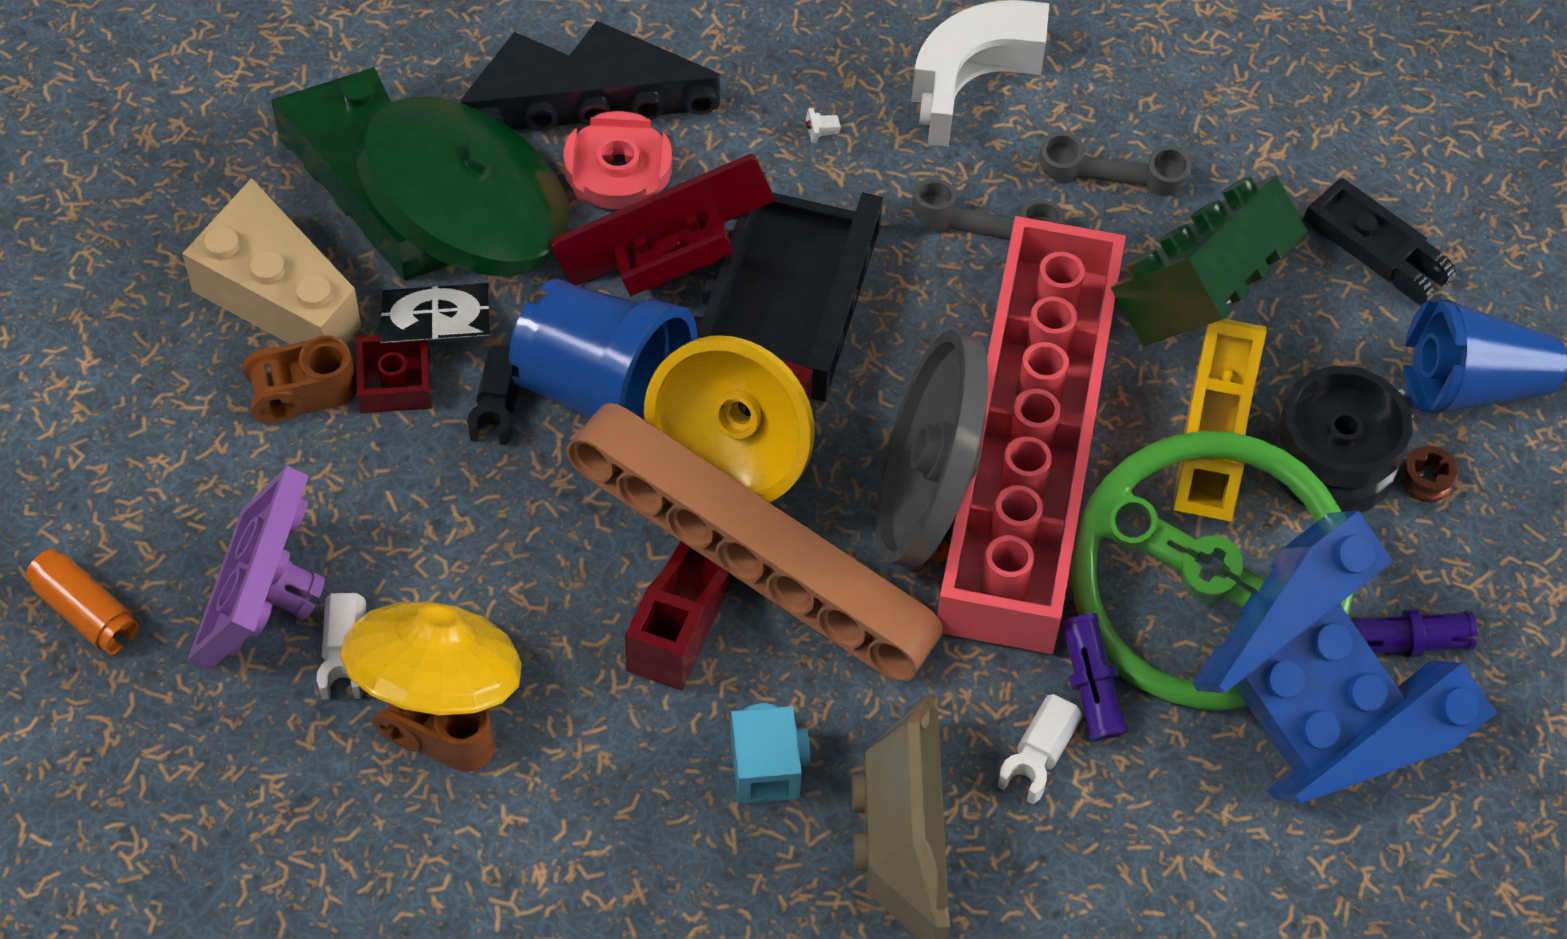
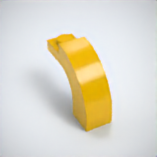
M1223 319L1207 325L1199 365L1196 368L1184 434L1198 431H1220L1246 435L1254 387L1267 333L1266 326ZM1207 458L1180 462L1175 484L1173 510L1232 522L1244 463L1227 459Z

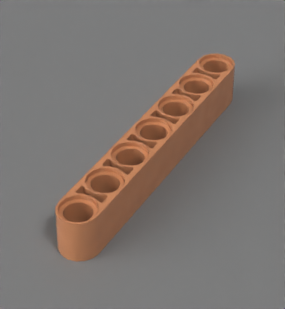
M603 404L568 444L566 452L572 466L585 478L882 675L901 682L911 680L941 638L943 632L942 623L937 615L927 606L630 410L618 404Z

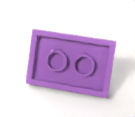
M286 466L241 510L187 659L188 662L201 668L212 669L227 655L234 657L245 639L250 635L257 637L262 632L269 619L272 605L289 612L292 616L302 621L307 619L316 605L309 600L311 595L320 598L325 578L318 573L309 572L292 564L289 561L290 552L283 549L288 534L295 532L307 510L308 501L301 497L309 477L308 475Z

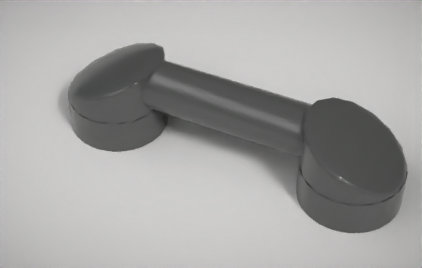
M1057 131L1046 136L1041 144L1039 154L1040 164L1044 172L1057 182L1066 184L1072 182L1077 177L1138 184L1145 185L1156 196L1174 194L1182 189L1189 179L1192 168V161L1188 153L1174 145H1164L1156 148L1151 153L1148 164L1083 156L1084 147L1081 140L1076 135L1066 131Z
M926 179L914 187L912 209L918 220L927 228L936 232H946L952 228L1008 240L1011 239L1015 218L955 207L957 193L950 183L940 179ZM1033 200L1026 203L1020 217L1058 224H1064L1065 219L1063 210L1057 204L1048 200Z

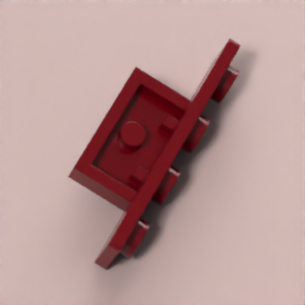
M748 154L559 235L551 240V247L571 284L579 285L619 268L622 282L631 297L645 290L660 288L673 278L697 268L709 267L721 258L734 253L725 222L773 202L774 195L756 155Z

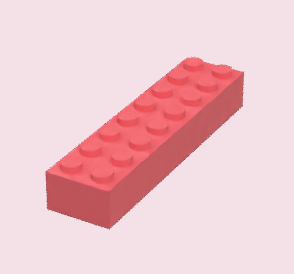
M1015 216L987 355L988 395L985 427L981 443V461L955 517L940 593L937 617L942 623V634L1053 655L1062 617L1116 298L1111 287L1119 280L1126 235Z

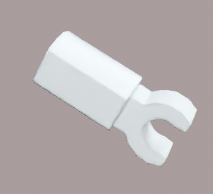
M331 593L325 599L322 657L325 662L318 669L316 680L322 700L330 699V687L336 679H350L339 657L345 634L366 614V601L364 597L357 593ZM351 680L354 699H361L365 690Z
M1055 694L1047 695L1017 746L1019 754L1010 756L1001 766L998 779L999 788L1005 790L1012 777L1024 775L1032 781L1026 801L1033 805L1040 800L1047 781L1046 769L1052 770L1082 719L1081 711L1077 705Z

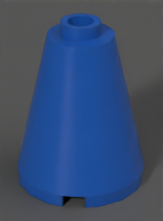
M1450 300L1427 301L1423 303L1414 315L1407 332L1405 347L1415 348L1413 366L1403 365V373L1409 399L1414 407L1421 411L1441 413L1553 394L1567 381V350L1560 339Z

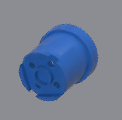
M552 279L544 283L539 289L546 291L547 294L538 305L528 301L518 318L512 335L509 364L519 367L520 376L512 377L515 384L540 394L589 420L603 404L607 403L618 404L644 420L646 391L654 372L671 353L682 345L697 339L696 322L692 313L685 307L667 302L648 299L638 303L579 287L561 279Z

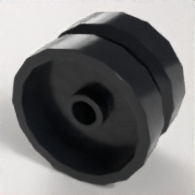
M1334 365L1312 371L1294 384L1285 402L1280 417V424L1275 432L1272 445L1283 449L1306 465L1326 486L1341 512L1357 510L1364 512L1370 510L1383 500L1391 488L1413 435L1412 413L1402 394L1383 377L1359 367ZM1277 479L1280 488L1298 504L1306 507L1289 487Z

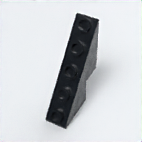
M596 20L570 55L513 32L462 97L461 104L492 116L512 130L531 129L534 131H546L554 126L578 123L590 126V118L612 111L636 113L649 120L656 119L661 115L687 112L694 115H704L717 110L720 106V73Z

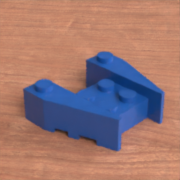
M1359 510L1327 513L1281 549L1270 566L1273 570L1257 594H1251L1239 612L1242 614L1241 618L1223 645L1215 648L1192 683L1197 691L1226 693L1233 686L1238 691L1292 769L1290 773L1267 790L1274 799L1303 803L1450 751L1497 714L1470 672L1460 662L1429 661L1397 687L1340 603L1393 562Z

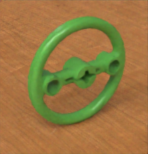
M1198 431L1174 435L1147 445L1127 457L1103 479L1089 498L1078 521L1071 558L1070 578L1074 604L1078 615L1098 614V624L1109 664L1116 665L1120 677L1133 686L1165 701L1202 710L1222 711L1248 707L1234 686L1226 693L1197 691L1192 684L1193 681L1174 677L1151 666L1136 655L1119 637L1106 615L1099 594L1097 554L1100 542L1107 538L1113 540L1123 550L1129 552L1142 550L1180 572L1181 582L1186 592L1197 601L1210 604L1228 600L1243 608L1251 596L1250 592L1257 594L1265 579L1243 567V557L1238 547L1229 539L1218 535H1208L1197 540L1158 518L1153 505L1146 499L1134 497L1132 489L1142 480L1160 469L1183 461L1203 458L1227 459L1249 464L1269 473L1285 484L1304 503L1315 522L1327 513L1341 512L1326 486L1306 465L1283 449L1261 439L1233 432ZM1128 511H1136L1147 517L1150 528L1144 535L1131 538L1123 535L1116 526L1117 519ZM1213 558L1220 559L1223 562L1221 573L1226 578L1215 575L1210 582L1201 579L1202 567L1197 562L1209 564ZM1353 593L1340 603L1347 615Z

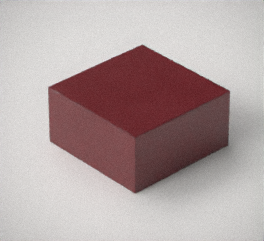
M381 335L355 337L357 399L360 414L432 408L428 340L381 343Z

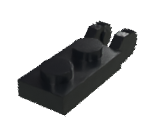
M1344 178L1337 180L1306 208L1303 218L1305 222L1388 282L1392 280L1396 289L1421 306L1436 295L1434 293L1436 290L1431 280L1443 286L1447 285L1456 276L1455 272L1457 270H1455V265L1451 262L1452 260H1449L1447 256H1443L1441 251L1426 241L1427 237ZM1412 260H1413V263H1414L1415 267L1412 266L1411 264H1409Z

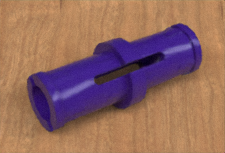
M1418 609L1404 610L1401 616L1351 618L1374 654L1406 652L1407 657H1420L1424 651L1444 649L1472 650L1477 644L1475 638H1469V636H1477L1478 633L1476 619L1471 611L1447 614H1419Z
M1096 613L1075 616L1060 623L1074 674L1069 676L1072 690H1079L1092 742L1119 737L1129 732L1128 726L1125 725L1114 683L1119 678L1116 665L1109 664L1098 624V614Z

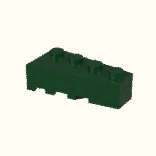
M375 67L271 100L279 140L288 150H292L303 162L304 168L315 181H319L334 197L338 207L346 216L349 215L363 230L364 236L404 281L450 265L424 252L399 234L375 208L361 183L356 161L359 141L373 116L381 108L392 103Z
M1277 175L1256 183L1251 176H1248L1231 184L1222 191L1225 198L1224 201L1216 200L1190 216L1194 224L1190 227L1188 224L1180 226L1158 240L1162 247L1159 251H1156V249L1150 250L1126 264L1125 267L1129 274L1114 284L1111 290L1143 346L1223 320L1231 312L1227 304L1241 301L1250 292L1247 285L1264 278L1271 270L1269 265L1282 259L1307 233L1303 222Z

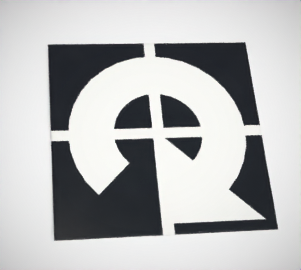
M488 283L382 290L381 343L490 335Z

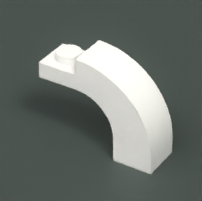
M1006 0L976 5L951 16L929 35L921 47L916 60L911 98L912 102H921L919 124L930 125L928 145L949 147L954 100L962 86L971 79L985 73L997 71L1041 75L1046 45L1049 3Z

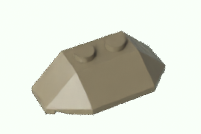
M925 695L865 751L863 775H852V813H864V832H854L853 866L854 871H866V892L917 938L948 939L950 920L938 695Z

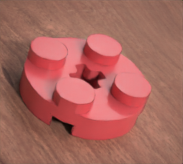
M624 111L601 113L590 118V126L583 128L578 134L576 128L566 140L563 155L565 176L574 191L575 197L583 203L593 204L606 209H622L661 192L670 180L672 174V147L670 140L664 132L662 137L658 131L651 128V120L642 115ZM621 154L624 155L625 162L628 163L622 166H614L607 162H611L614 159V155Z

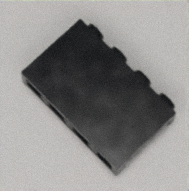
M773 192V202L734 218L737 220L734 230L727 229L734 253L719 260V262H722L719 273L710 272L707 277L703 293V305H707L703 317L694 316L697 339L719 335L742 338L764 347L779 359L812 369L811 399L826 402L881 228L883 197L862 192L856 211Z

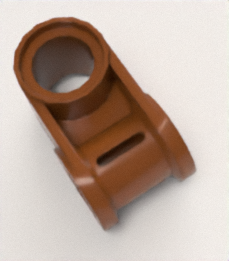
M331 335L319 336L308 341L277 348H263L254 351L243 361V374L251 382L254 395L250 402L251 415L261 423L268 424L293 419L297 415L339 407L351 401L357 393L356 370L348 345L340 338ZM266 365H270L271 372L266 373ZM274 399L280 400V406H275Z
M389 704L386 710L381 709L377 711L372 718V724L375 729L387 740L410 751H418L462 772L476 771L486 766L493 758L496 750L495 737L488 709L471 714L434 715L404 710ZM464 730L477 731L473 736L465 739L453 738L457 733Z

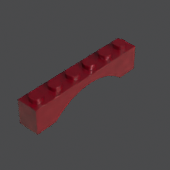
M780 359L799 380L811 406L813 370ZM738 402L739 410L744 415L751 416L748 407L742 402ZM680 541L668 563L648 586L625 634L626 671L683 691L735 576Z

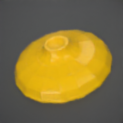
M430 601L397 602L369 611L345 634L339 657L348 677L372 697L404 710L434 715L471 714L502 704L519 688L522 667L519 655L507 633L490 620L456 605Z

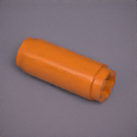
M48 549L39 554L28 566L25 579L31 584V589L97 649L104 650L109 655H115L123 648L113 638L118 631L130 640L136 637L139 631V623L133 619V614L66 554H60L56 549Z

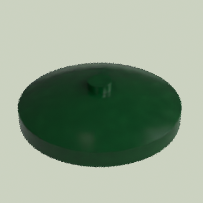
M404 98L381 108L373 116L359 141L356 156L357 170L364 190L375 208L408 241L431 256L452 266L491 276L524 274L539 268L553 255L551 240L566 233L568 229L569 207L567 198L558 177L547 161L529 142L514 130L475 108L440 98Z

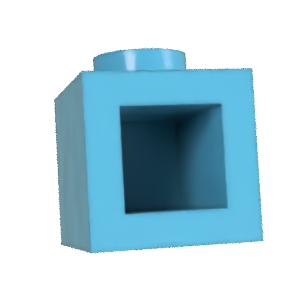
M760 703L751 705L741 711H731V745L738 804L800 799L801 766L810 765V744L807 728L796 729L794 707H777L773 704Z

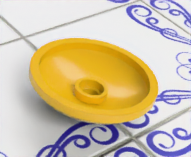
M719 335L698 338L682 345L671 353L658 366L649 382L644 401V420L769 503L785 494L799 480L808 466L815 437L814 418L808 397L799 380L786 364L764 347L732 336ZM738 402H742L748 407L751 416H746L739 410Z

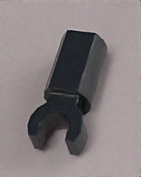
M493 345L488 349L476 399L478 405L471 410L467 419L470 441H477L480 429L487 424L499 426L498 433L501 445H507L511 440L513 431L510 413L514 410L519 386L515 384L512 377L520 376L519 367L509 364L510 347Z

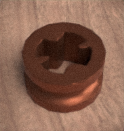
M1422 446L1416 448L1407 458L1401 473V483L1405 491L1415 499L1423 502L1442 500L1450 493L1458 474L1457 463L1452 455L1439 447ZM1423 466L1436 470L1434 474L1437 477L1435 482L1422 478L1424 475V471H1422Z

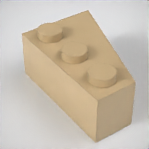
M252 178L182 253L192 292L289 344L328 335L338 337L347 343L361 327L355 288Z

